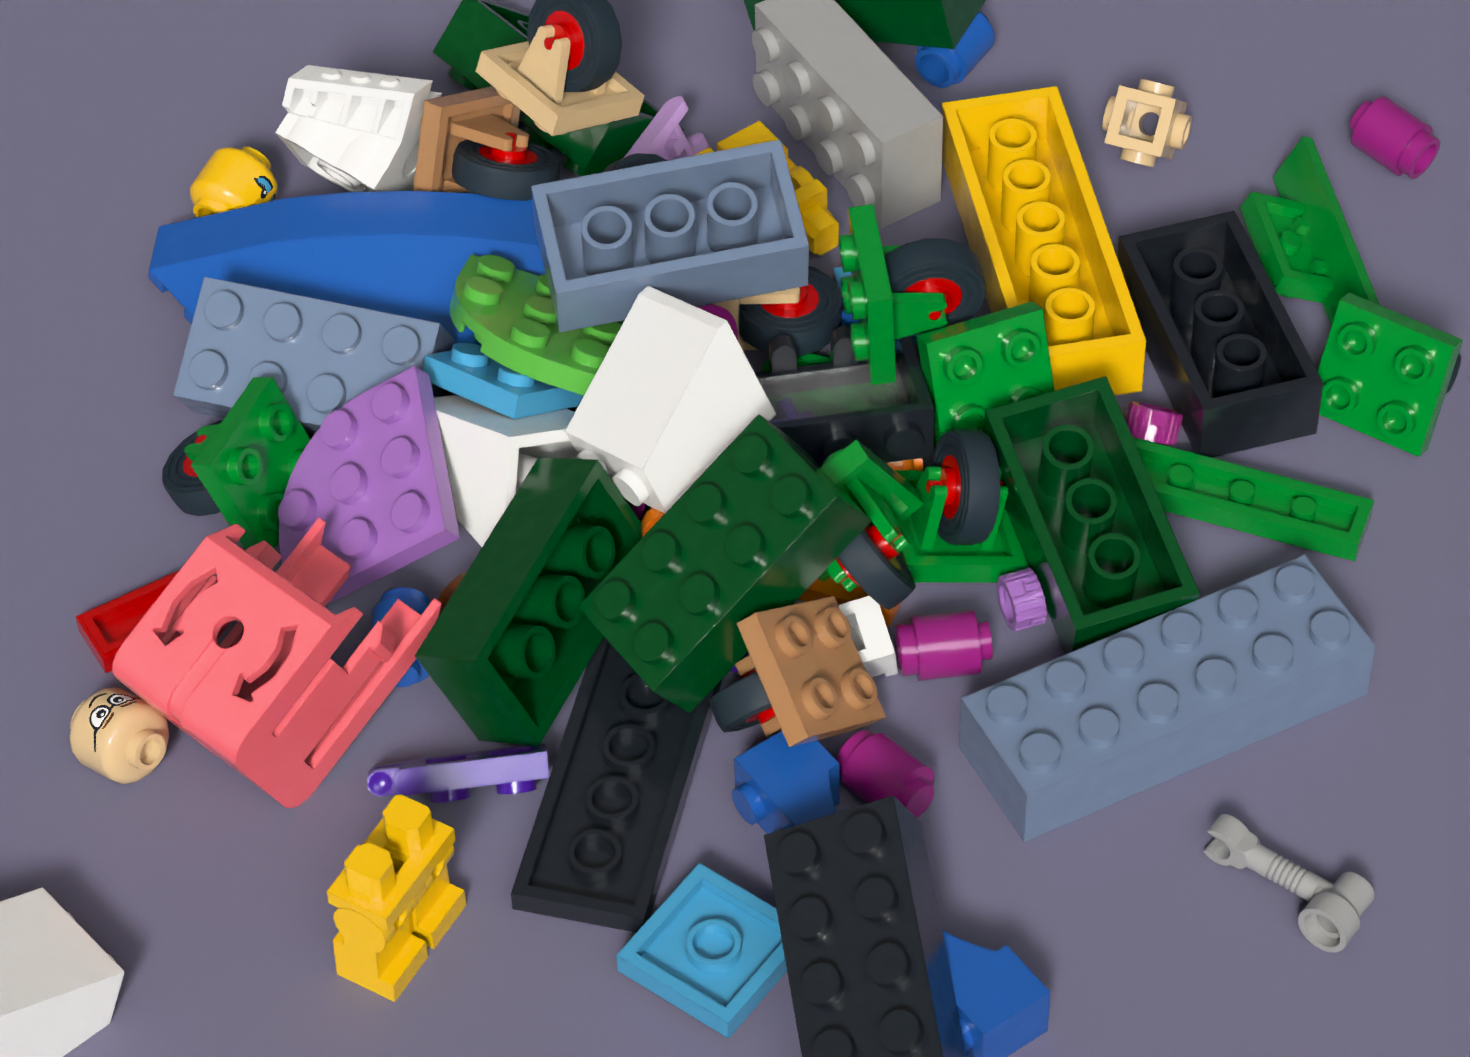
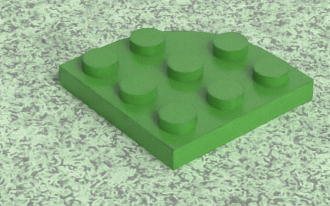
M473 254L470 255L457 277L449 305L450 317L454 326L459 332H464L466 327L474 332L475 339L482 344L480 352L501 365L529 378L583 396L625 321L559 333L546 274L538 276L516 269L511 261L496 255H482L481 257Z

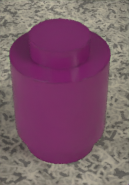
M1386 96L1380 97L1374 102L1371 100L1364 102L1357 109L1350 122L1349 127L1353 131L1351 144L1396 176H1401L1404 173L1411 179L1418 178L1431 165L1440 148V140L1432 135L1433 130L1431 126Z
M973 609L911 616L910 623L895 625L897 658L902 677L917 675L918 681L981 674L982 661L993 658L988 621L977 622Z
M862 730L851 736L840 749L836 760L839 763V774L842 776V783L845 788L863 802L870 803L894 795L916 818L921 816L931 804L934 797V773L932 769L886 734H874L870 730Z

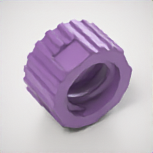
M1026 568L998 577L996 585L997 598L1008 627L1013 631H1020L1045 624V621H1047L1045 597L1040 581L1037 579L1034 571L1031 568Z

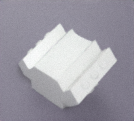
M307 65L288 78L282 103L288 114L275 133L302 165L349 192L413 191L424 100L441 97L442 93L430 91L432 80Z

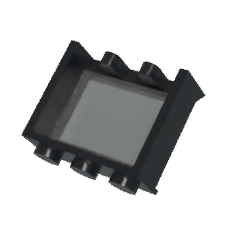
M839 327L831 333L830 363L797 367L796 350L792 338L787 335H777L770 340L769 371L755 372L776 413L769 422L791 437L820 468L831 454L846 448L856 439L885 463L934 456V406L911 336L895 340L896 382L871 385L866 360L856 362L854 360L849 327Z

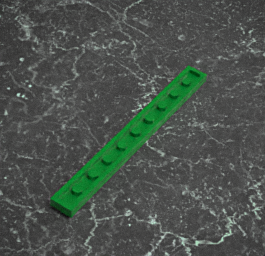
M812 353L797 356V367L831 362V358ZM769 356L761 372L769 371ZM895 382L768 398L773 408H775V404L790 401L797 414L804 415L810 413L813 417L901 405ZM1133 437L1165 512L1356 561L1371 520L1374 500Z

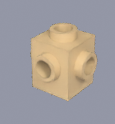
M1140 79L1138 90L1119 85L1116 97L1111 96L1107 103L1102 129L1107 131L1104 143L1122 147L1120 159L1154 167L1157 156L1173 160L1175 149L1183 150L1185 148L1191 130L1192 116L1185 114L1187 102L1172 98L1175 87L1145 79ZM1156 113L1159 116L1155 135L1149 136L1143 130V121L1147 115Z

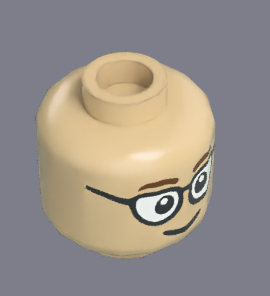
M113 687L101 689L89 696L76 708L71 719L69 738L71 750L81 764L112 781L128 784L135 783L148 776L160 764L167 750L169 729L167 719L148 703L128 691Z

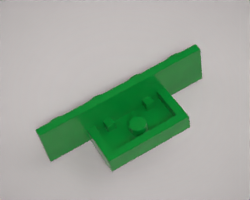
M1302 136L1273 176L1280 197L1251 191L1239 209L1256 253L1277 294L1286 298H1299L1322 303L1332 326L1339 300L1347 293H1352L1378 305L1380 303L1312 138Z

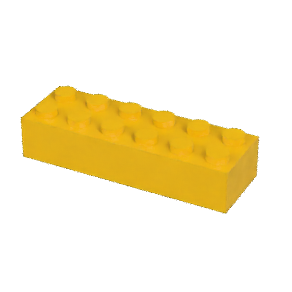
M1053 86L941 103V114L943 115L942 162L969 247L977 255L986 282L985 297L990 313L1030 301L1043 308L1054 391L1106 376L1114 396L1141 392L1146 339L1058 87Z

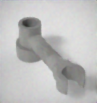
M1221 814L1207 830L1215 838L1203 852L1212 861L1223 866L1232 865L1237 869L1249 868L1259 875L1267 877L1268 880H1273L1279 886H1284L1286 890L1290 889V892L1296 893L1297 896L1309 902L1298 916V925L1302 934L1311 944L1326 952H1339L1345 948L1360 928L1359 918L1375 899L1374 890L1365 878L1353 872H1345L1332 884L1318 875L1307 871L1305 868H1301L1300 865H1295L1292 861L1289 862V859H1284L1281 855L1278 856V853L1260 844L1259 838L1249 832L1240 820L1231 815Z

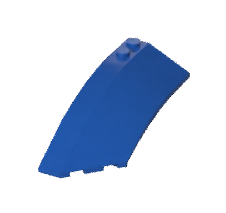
M380 191L283 198L159 226L149 266L148 278L162 293L169 291L184 307V317L191 325L203 279L208 277L440 323L457 341L456 343L482 345L475 339L474 332L468 327L465 328L464 332H459L454 326L449 312L455 282L470 255L473 254L479 257L482 255L500 256L511 261L516 269L538 276L545 274L534 227L532 200H504L473 193Z

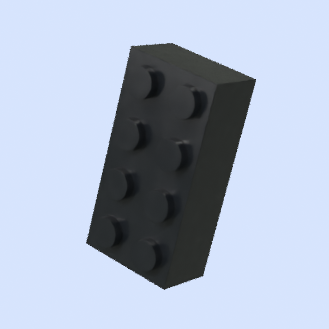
M1235 211L1119 236L1117 259L1146 339L1145 350L1174 410L1183 415L1181 425L1195 454L1213 458L1317 434L1323 381Z
M893 795L765 834L764 840L802 1057H967L921 822Z

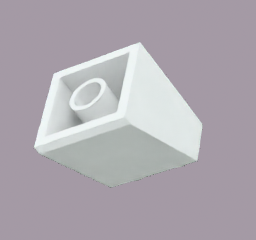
M647 286L637 296L565 432L578 453L574 459L598 460L626 500L635 506H640L644 503L665 514L758 414L770 421L776 413L727 320Z
M459 395L434 398L456 518L481 547H483L538 457L574 459L578 455L565 432L575 413L574 411L563 409L512 419Z
M43 887L0 901V1057H63L110 1024L125 973L114 958L106 953L75 921L73 916L65 911Z

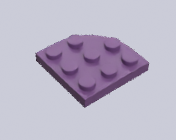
M416 366L363 392L340 409L326 416L321 427L314 434L299 457L290 476L284 498L280 503L278 517L280 520L279 544L282 564L316 520L321 518L326 522L321 545L351 565L349 577L328 604L460 539L430 375Z

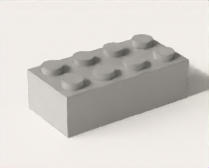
M764 0L755 4V31L752 32V44L756 52V74L752 78L755 93L762 104L765 106L771 105L780 115L791 136L797 141L802 140L815 154L821 169L827 175H834L844 186L854 206L873 204L877 224L880 228H884L940 202L943 115L835 0Z

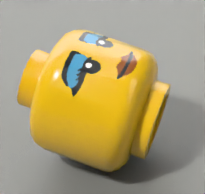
M251 147L217 149L190 186V197L194 204L193 213L196 218L274 201L278 194V184L273 173L270 171L271 164L262 153Z

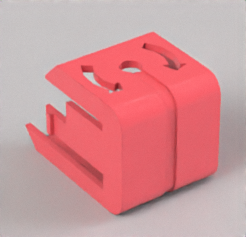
M321 518L316 520L277 572L272 569L282 556L266 541L259 542L246 550L236 544L245 533V530L238 524L206 536L122 643L112 664V673L115 678L262 791L284 807L290 809L301 805L315 792L417 659L415 654L438 619L441 602L434 598L421 615L397 599L381 622L378 621L341 668L330 657L359 621L363 613L357 608L352 607L336 615L326 608V605L349 577L351 565L321 545L326 523ZM233 620H237L236 625L222 643L218 645L217 640Z

